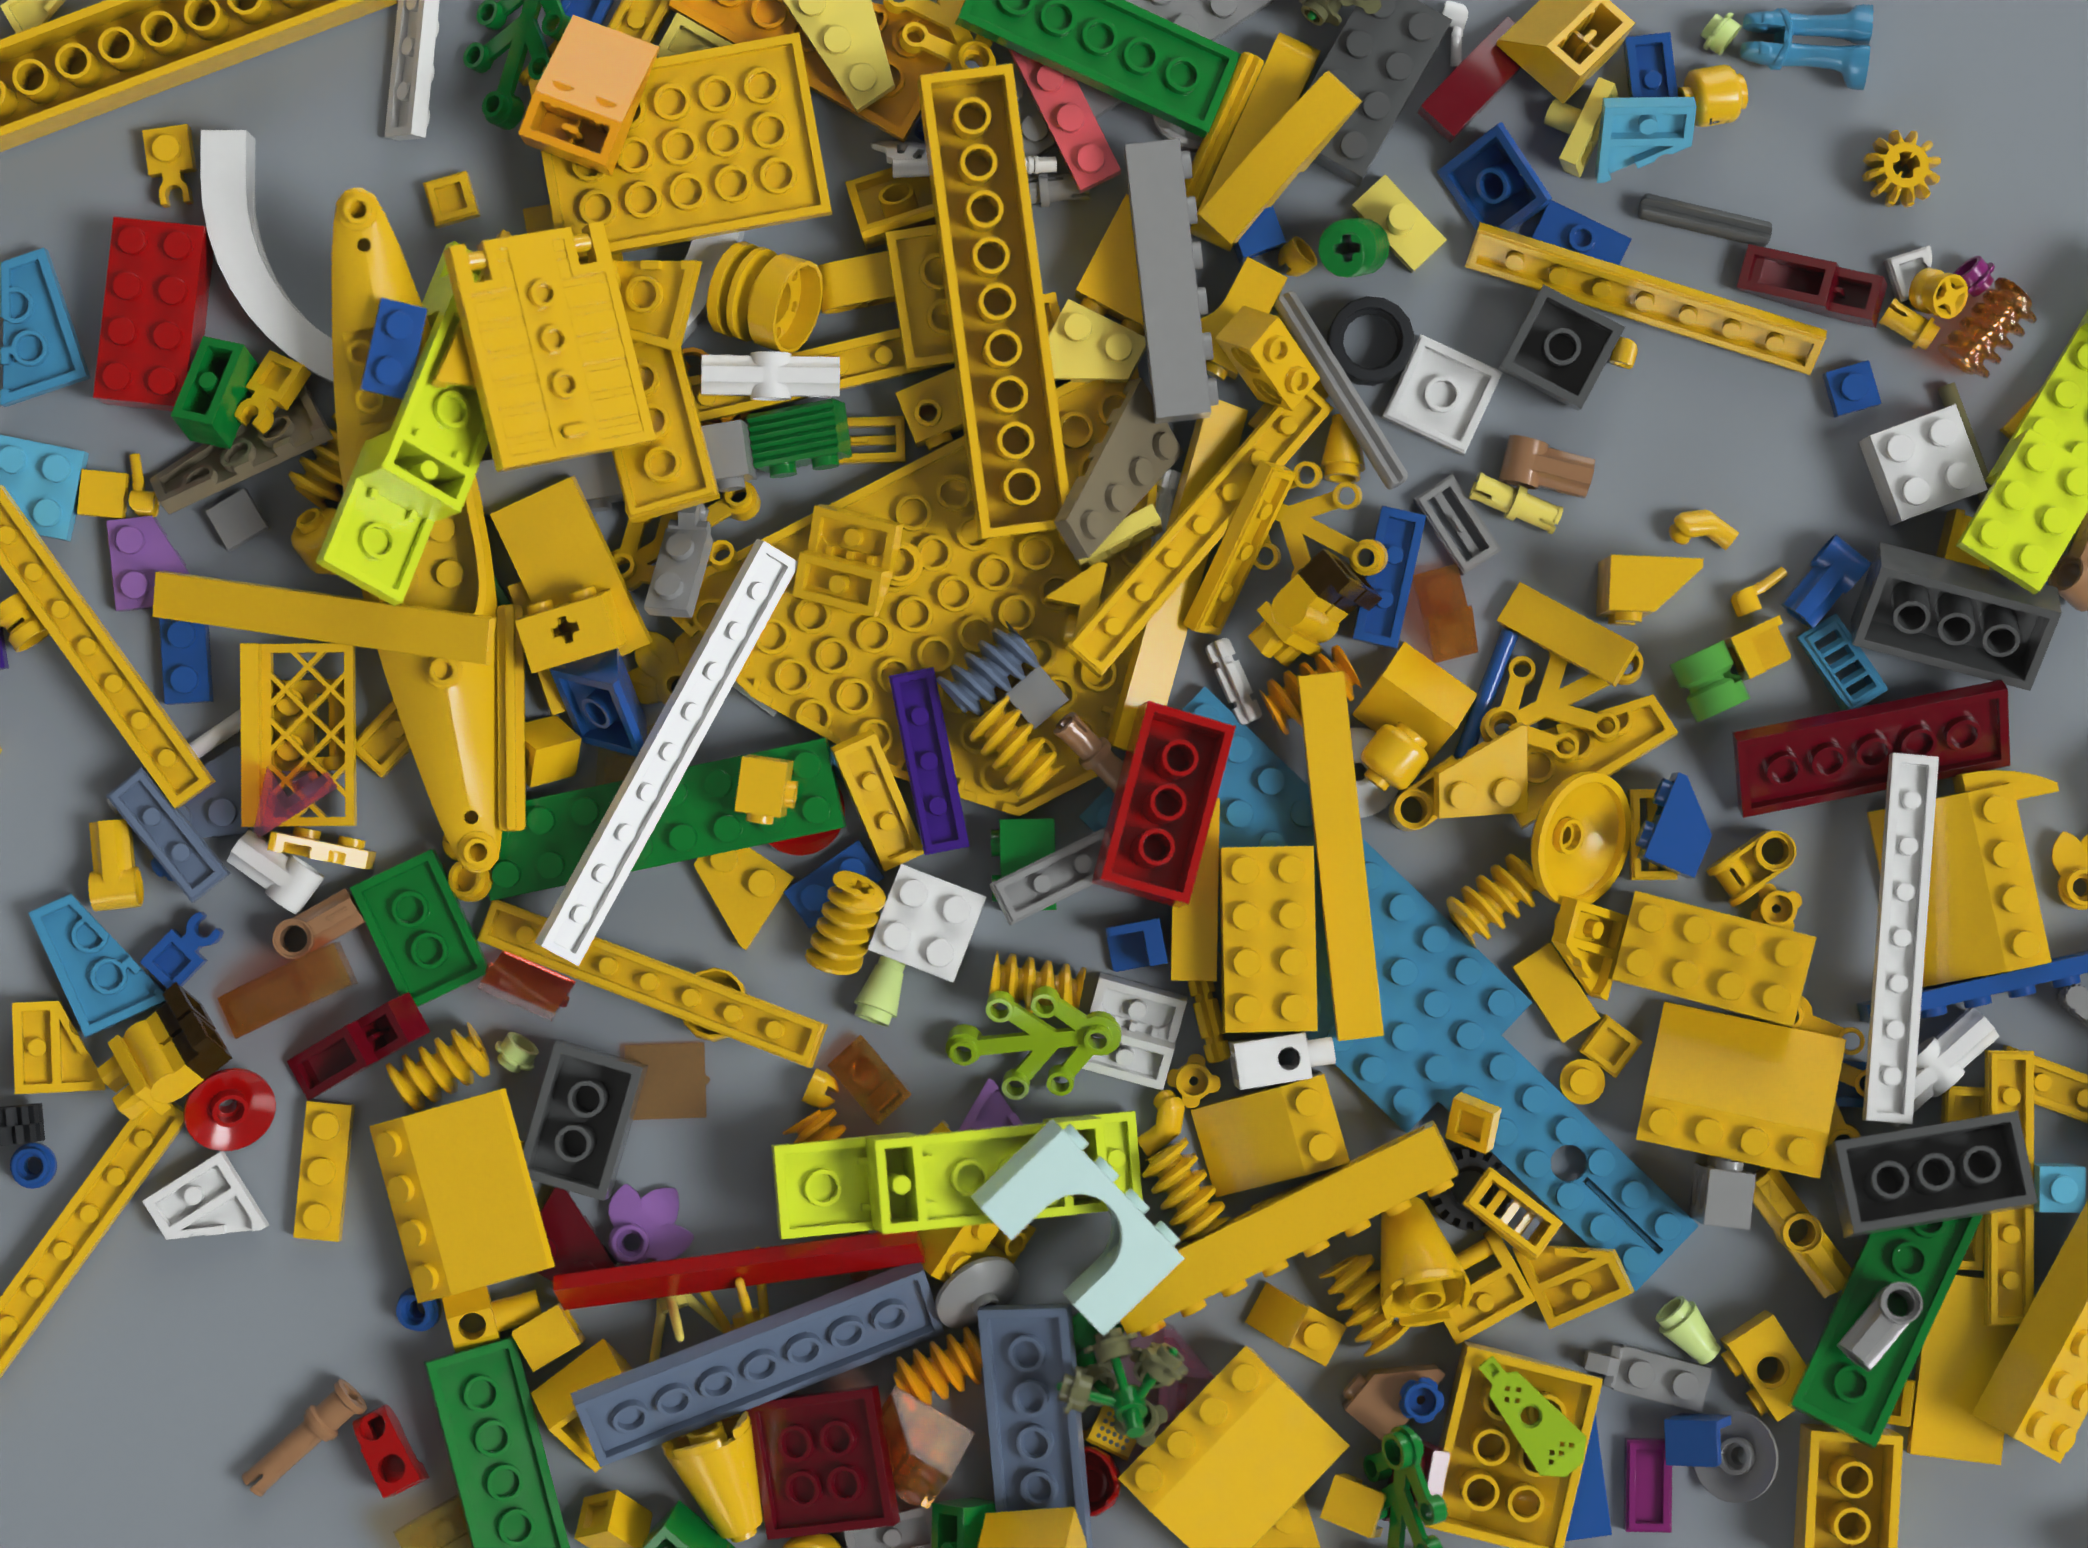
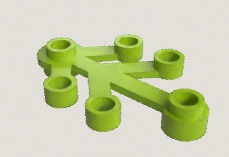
M1042 986L1034 991L1031 1001V1009L1034 1014L1017 1004L1013 996L1008 992L995 991L989 995L987 1000V1016L995 1022L1010 1021L1025 1032L983 1036L976 1027L960 1024L950 1030L945 1050L948 1057L955 1064L961 1066L976 1062L981 1055L1030 1051L1016 1068L1008 1070L1003 1077V1094L1009 1099L1020 1100L1028 1094L1030 1080L1058 1048L1076 1046L1062 1064H1057L1050 1068L1047 1076L1046 1085L1048 1090L1054 1095L1064 1096L1072 1091L1075 1076L1093 1055H1108L1118 1048L1121 1042L1122 1031L1120 1025L1111 1014L1103 1011H1094L1086 1015L1060 998L1059 993L1049 986ZM1046 998L1052 1001L1053 1004L1044 1006L1038 1000ZM1003 1003L1007 1006V1009L998 1010L993 1004ZM1056 1016L1070 1028L1055 1029L1039 1017L1050 1018ZM1095 1033H1100L1104 1035L1105 1038H1095L1091 1035ZM964 1046L967 1047L970 1051H962L959 1050L957 1047ZM1061 1076L1066 1078L1068 1082L1058 1083L1053 1078ZM1019 1081L1023 1086L1019 1088L1013 1087L1009 1082Z

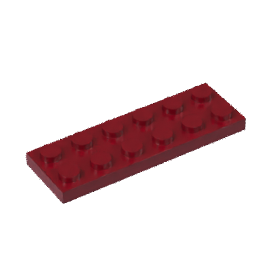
M2003 680L1732 732L1738 809L1743 818L1887 790L1889 754L1891 753L1939 757L1937 780L1955 777L1958 774L2011 766L2008 688Z

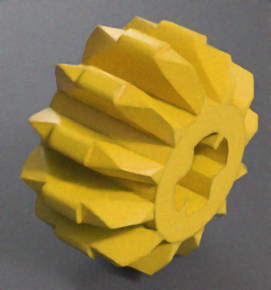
M1893 130L1889 133L1888 141L1878 138L1872 143L1876 153H1867L1863 158V162L1873 169L1866 171L1862 175V180L1866 182L1876 181L1877 185L1870 191V195L1875 198L1884 191L1887 193L1885 205L1888 207H1892L1898 198H1900L1905 208L1914 205L1915 196L1925 200L1931 195L1927 185H1936L1940 180V176L1930 169L1938 166L1941 163V158L1927 156L1926 153L1933 146L1932 141L1928 140L1921 146L1916 145L1918 140L1917 131H1911L1903 140L1901 133L1898 130ZM1899 160L1902 161L1901 167L1906 164L1910 170L1903 178L1901 177L1902 171L1896 174L1893 166Z

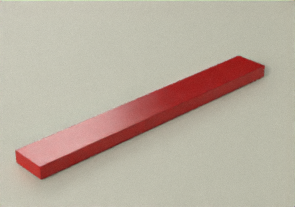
M918 1231L890 1234L876 1232L558 1274L553 1276V1291L563 1309L571 1310L736 1288L735 1280L738 1277L743 1278L745 1286L925 1263V1252Z

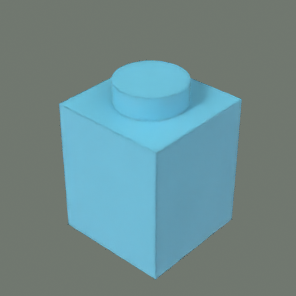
M2034 1163V1187L2038 1203L2034 1204V1211L2081 1213L2086 1204V1167L2073 1163Z

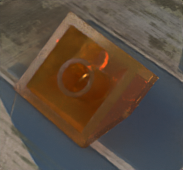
M895 1386L881 1406L895 1490L905 1502L916 1506L921 1505L928 1509L950 1480L975 1432Z

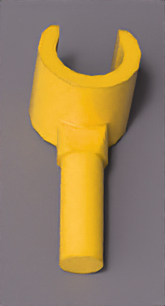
M1620 337L1611 353L1609 362L1622 368L1632 369L1638 350L1635 342L1629 338Z
M140 454L129 455L133 490L129 494V505L138 516L157 517L159 501L154 491H145Z
M1780 567L1762 581L1732 594L1731 603L1736 616L1741 617L1762 609L1757 595L1766 592L1788 576L1787 571Z

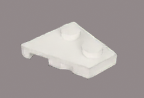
M224 1151L217 1153L142 1201L166 1240L251 1230L259 1231L269 1226L268 1221Z

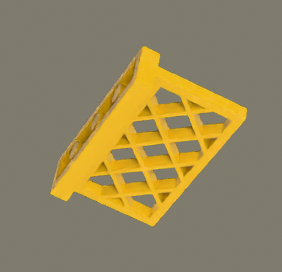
M240 643L241 827L357 826L355 646L337 643ZM274 653H291L304 666L287 684L283 683L274 674ZM300 653L316 654L308 662ZM326 653H344V672L331 684L314 666ZM308 672L327 688L310 707L291 690ZM343 682L344 696L337 690ZM274 683L281 689L275 696ZM331 694L344 705V718L332 730L314 713ZM285 695L289 696L304 711L287 730L274 719V706ZM309 717L327 734L310 753L291 736ZM274 728L281 734L275 742ZM343 728L345 742L337 735ZM286 740L305 757L287 776L274 764V752ZM331 740L345 751V763L333 775L314 758ZM309 763L328 780L311 798L292 782ZM274 773L282 780L276 787ZM344 773L345 788L337 781ZM332 785L345 797V817H328L315 804ZM288 786L305 804L292 817H275V797ZM311 809L318 817L302 816Z

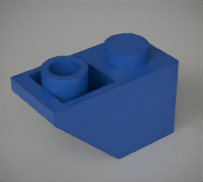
M1676 772L1671 774L1669 780L1662 778L1656 789L1652 803L1658 805L1652 822L1645 820L1639 830L1635 845L1641 847L1637 858L1687 879L1695 878L1712 834L1688 776Z

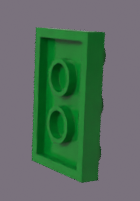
M430 849L349 887L399 996L409 992L417 1007L492 973L463 908L449 886L448 876L435 849Z

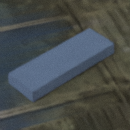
M145 767L138 769L106 795L191 902L199 900L231 874L181 811L172 806Z

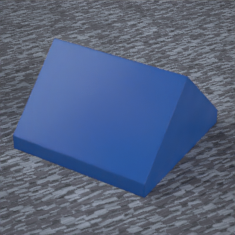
M1502 122L1495 125L1437 171L1476 231L1479 222L1512 231L1544 210L1552 199Z
M616 648L550 668L549 670L574 730L582 738L581 742L637 757L647 739V720L619 649Z

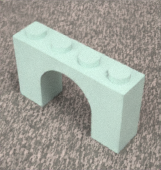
M1051 1119L971 1197L1010 1240L1017 1236L1049 1204L1061 1197L1085 1194L1105 1202L1111 1218V1233L1107 1246L1098 1259L1063 1291L1080 1313L1105 1336L1185 1258L1174 1248L1180 1239L1164 1222L1160 1220L1154 1226L1144 1216L1150 1209L1147 1204L1131 1188L1123 1194L1113 1183L1119 1175L1101 1156L1093 1162L1083 1152V1149L1089 1143L1071 1124L1062 1129Z

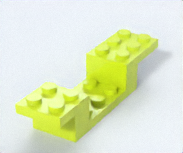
M452 241L446 244L444 250L449 246L459 245V243ZM444 253L441 255L422 302L423 308L428 309L426 316L431 332L391 430L364 442L315 562L393 606L403 603L434 523L461 512L489 442L477 390L473 389V386L448 385L446 388H437L431 385L460 320ZM482 269L472 271L474 282H477Z
M2088 310L1986 478L1985 482L1992 486L1956 544L1958 548L2033 595L2041 591L2088 512Z
M1129 1110L1043 1119V1123L922 1135L903 1132L771 1145L779 1238L790 1239L874 1230L881 1234L994 1223L980 1209L971 1196L1051 1119L1062 1129L1071 1124L1089 1143L1083 1149V1152L1093 1162L1101 1156L1119 1175L1113 1182L1119 1190L1125 1194L1131 1188L1143 1200L1136 1111ZM1073 1194L1055 1200L1034 1219L1105 1212L1109 1210L1105 1202L1096 1197L1085 1194Z

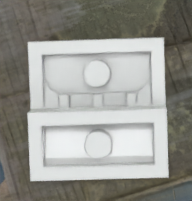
M1100 972L1089 1013L1103 1011L1111 1014L1121 1027V1042L1118 1048L1108 1055H1093L1082 1069L1163 1090L1188 996ZM1095 1033L1091 1035L1095 1038H1105V1036L1100 1033Z

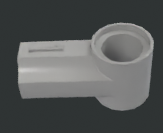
M1896 1282L1882 1288L1876 1293L1873 1302L1839 1341L1837 1346L1852 1362L1869 1372L1908 1324L1919 1316L1923 1303L1919 1291L1906 1282ZM1890 1293H1898L1906 1300L1907 1312L1904 1317H1897L1888 1310L1887 1298Z

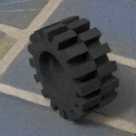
M42 1103L0 1107V1146L45 1140Z
M1466 1146L1465 1148L1456 1147L1450 1150V1154L1458 1168V1175L1469 1170L1483 1175L1486 1169L1491 1167L1512 1183L1505 1165L1490 1152L1483 1154ZM1494 1183L1479 1203L1484 1208L1488 1206L1499 1191V1188ZM1452 1187L1440 1194L1428 1197L1430 1204L1439 1217L1458 1229L1477 1231L1482 1230L1481 1228L1484 1226H1488L1464 1205L1455 1200ZM1508 1195L1494 1212L1497 1218L1504 1214L1507 1204L1511 1203V1198Z

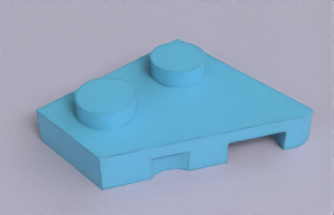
M1603 98L1595 168L1597 183H1605L1612 180L1611 173L1634 163L1637 168H1641L1655 162L1662 155H1672L1691 147L1697 108L1695 98Z

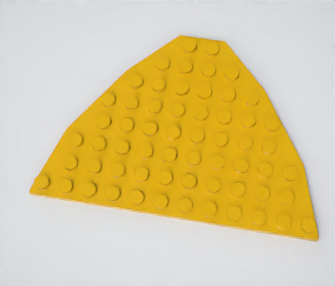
M1138 366L1130 380L1139 378ZM1092 380L1090 382L1070 381L1056 388L1069 492L1077 477L1085 475L1090 465L1088 456L1095 444L1102 443L1109 429V426L1106 424L1113 409L1121 407L1126 397L1123 394V390L1127 383H1107L1104 380ZM965 436L829 504V506L904 523L901 541H906L916 546L923 558V570L920 577L914 583L904 587L890 584L879 615L872 617L793 597L795 571L735 681L755 700L820 736L828 737V740L835 744H839L872 729L876 733L893 776L910 782L889 676L934 667L936 679L941 676L953 682L954 679L950 667L955 664L967 670L968 667L964 655L969 652L981 658L982 655L978 642L983 640L995 646L996 644L991 632L997 628L1009 634L1007 621L1032 649L1039 665L1069 699L1035 730L1032 729L1027 737L1029 741L1039 737H1043L1046 740L1039 751L1041 755L1051 751L1057 753L1051 765L1052 769L1063 765L1066 766L1033 794L1019 798L1016 793L1022 781L1019 780L1007 784L1004 779L1010 767L1007 766L995 770L992 766L999 753L995 752L984 756L980 751L987 739L983 738L974 742L969 739L975 727L973 723L980 716L969 710L965 715L937 682L960 798L1020 817L1096 778L1098 775L1092 769L1085 770L1079 764V756L1057 737L1053 731L1057 728V723L1065 715L1075 712L1079 719L1098 738L1105 737L1108 740L1136 637L1100 678L1064 648L1069 643L1068 641H1063L1068 615H1078L1079 608L1043 600L1045 596L1082 572L1059 530L978 540ZM1157 483L1127 516L1150 504H1153L1154 508L1156 507ZM813 513L761 540L798 561L799 552L808 549ZM1151 538L1103 562L1107 563L1098 608L1151 549ZM754 543L736 552L738 559L732 569L719 571L713 565L706 567L693 617H671L698 645ZM1025 662L1021 664L1025 676L1035 669ZM1011 674L1008 676L1011 688L1021 681ZM997 686L994 688L996 697L1000 701L1007 692ZM983 698L980 700L984 713L994 706V704ZM1008 701L1004 711L1006 713L1016 708ZM1020 715L1016 726L1018 727L1028 722Z

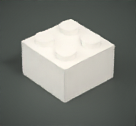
M1956 404L1872 434L1859 441L1890 526L1988 490Z
M901 864L868 950L954 983L987 897Z

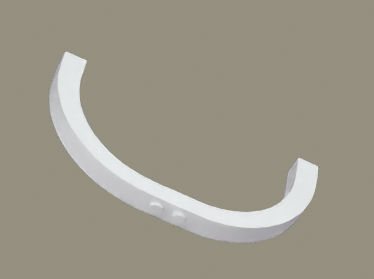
M201 130L200 179L202 207L207 233L217 263L229 288L247 315L271 341L307 369L334 384L332 339L309 322L291 302L268 262L261 241L255 201V138L247 130ZM745 231L692 240L684 260L702 261L682 343L685 342L707 316L708 288L716 265L727 249L733 244L743 241Z

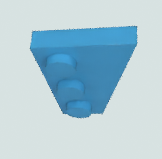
M72 894L28 912L84 1037L92 1036L166 1002L162 995L164 991Z

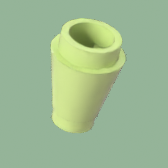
M880 956L878 963L854 1001L857 1004L854 1015L868 1022L889 1027L892 1017L897 1018L904 976L903 971L906 965L891 958Z
M1678 1296L1666 1303L1657 1313L1655 1320L1660 1325L1659 1332L1695 1359L1700 1365L1707 1364L1720 1352L1721 1347L1716 1342L1695 1302H1688L1683 1296Z

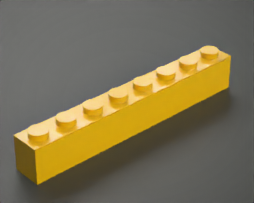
M1434 1120L1351 1160L1350 1163L1338 1166L1230 1219L1196 1239L1175 1246L1174 1248L1185 1259L1120 1320L1126 1334L1140 1332L1142 1337L1149 1336L1166 1326L1164 1319L1175 1313L1180 1312L1183 1318L1190 1316L1207 1306L1205 1299L1218 1292H1221L1224 1298L1231 1296L1248 1286L1245 1279L1261 1271L1265 1278L1272 1276L1289 1266L1286 1259L1302 1251L1305 1257L1315 1255L1330 1246L1327 1239L1343 1231L1346 1237H1351L1371 1226L1369 1219L1384 1211L1388 1217H1392L1410 1208L1413 1205L1410 1199L1427 1191L1429 1197H1432L1451 1188L1454 1185L1452 1178L1458 1176V1168Z

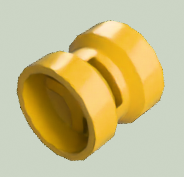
M20 592L0 603V627H4L8 631V641L17 653L31 648L49 635Z

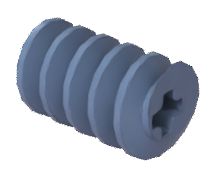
M1007 621L1009 634L997 628L991 632L996 644L995 646L983 640L978 642L982 655L981 658L969 652L964 655L968 667L967 670L955 664L950 667L954 679L953 682L941 676L936 679L942 689L965 715L969 710L981 717L984 714L980 703L982 698L995 705L998 702L994 691L996 686L1009 693L1012 690L1008 680L1010 674L1023 681L1026 676L1021 664L1024 662L1035 669L1040 666L1032 649Z

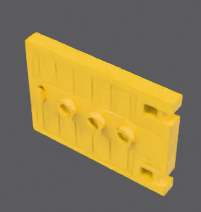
M603 221L587 224L581 229L582 234L577 235L572 234L570 226L484 240L477 245V251L467 252L465 244L449 246L443 251L496 472L649 444L656 440ZM587 252L589 263L580 265L577 253ZM482 269L485 281L474 282L472 271Z

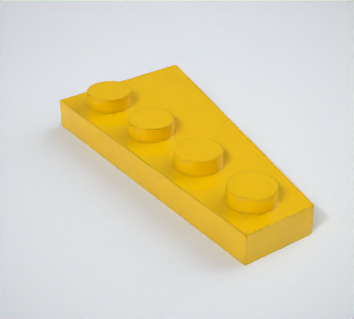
M613 260L631 338L666 349L680 351L702 261ZM579 261L580 265L588 264L589 261Z

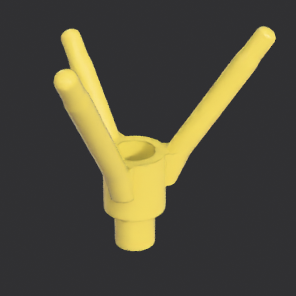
M693 1294L662 1297L656 1300V1319L649 1363L660 1359L666 1315L668 1313L675 1339L678 1342H682L685 1338L679 1309L686 1306L692 1308L722 1332L711 1311L698 1301Z

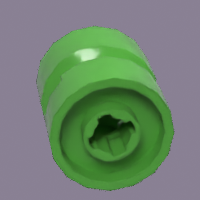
M1724 640L1669 665L1679 687L1689 689L1690 694L1686 702L1696 723L1751 698L1741 676L1731 674L1730 672L1734 661Z

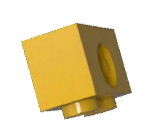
M1764 1310L1720 1338L1726 1349L1720 1355L1734 1377L1736 1378L1742 1374L1749 1384L1751 1390L1745 1394L1760 1416L1767 1413L1769 1417L1778 1422L1795 1411L1788 1404L1806 1368V1364L1774 1314ZM1765 1357H1775L1778 1364L1775 1375L1769 1379H1760L1757 1374L1759 1362Z

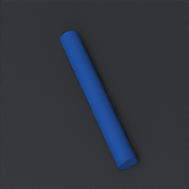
M1505 629L1501 630L1477 692V697L1474 700L1453 755L1454 757L1459 759L1464 757L1469 749L1477 745L1481 736L1480 724L1482 718L1492 707L1518 639V634Z

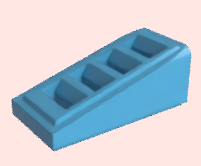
M1836 613L1817 624L1813 629H1809L1796 637L1841 711L1859 708L1888 690L1879 673L1862 649L1852 645V635ZM1834 631L1838 639L1818 650L1814 642ZM1844 647L1848 654L1828 665L1824 658ZM1854 663L1858 670L1839 680L1835 673ZM1863 678L1867 686L1850 696L1846 688Z

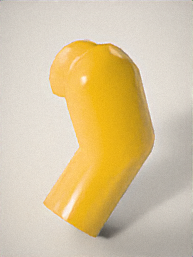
M1706 509L1681 512L1674 518V524L1669 527L1668 531L1670 538L1677 544L1685 545L1692 537L1707 536L1724 550L1728 549L1739 534L1737 530Z
M1166 1089L1156 1094L1153 1100V1104L1157 1109L1156 1124L1138 1137V1144L1148 1157L1181 1133L1185 1106L1182 1098L1176 1097L1175 1092Z

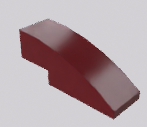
M1508 16L1421 104L1417 112L1449 143L1460 134L1522 68L1496 45L1497 41L1515 24Z
M1748 244L1736 288L1790 307L1876 328L1887 289V282L1884 276L1842 268L1838 266L1837 262Z
M407 992L384 1003L358 1020L343 1026L287 1060V1063L309 1101L396 1053L431 1031L412 996Z

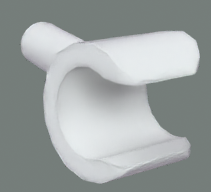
M1448 0L1444 4L1442 14L1452 19L1449 26L1453 28L1450 44V66L1457 67L1461 63L1462 37L1468 18V10L1464 4Z

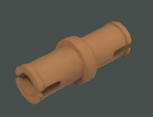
M1075 712L1065 715L1057 723V728L1053 731L1054 734L1079 756V764L1085 770L1092 769L1115 794L1123 762L1111 751V743L1105 737L1098 738L1079 719Z

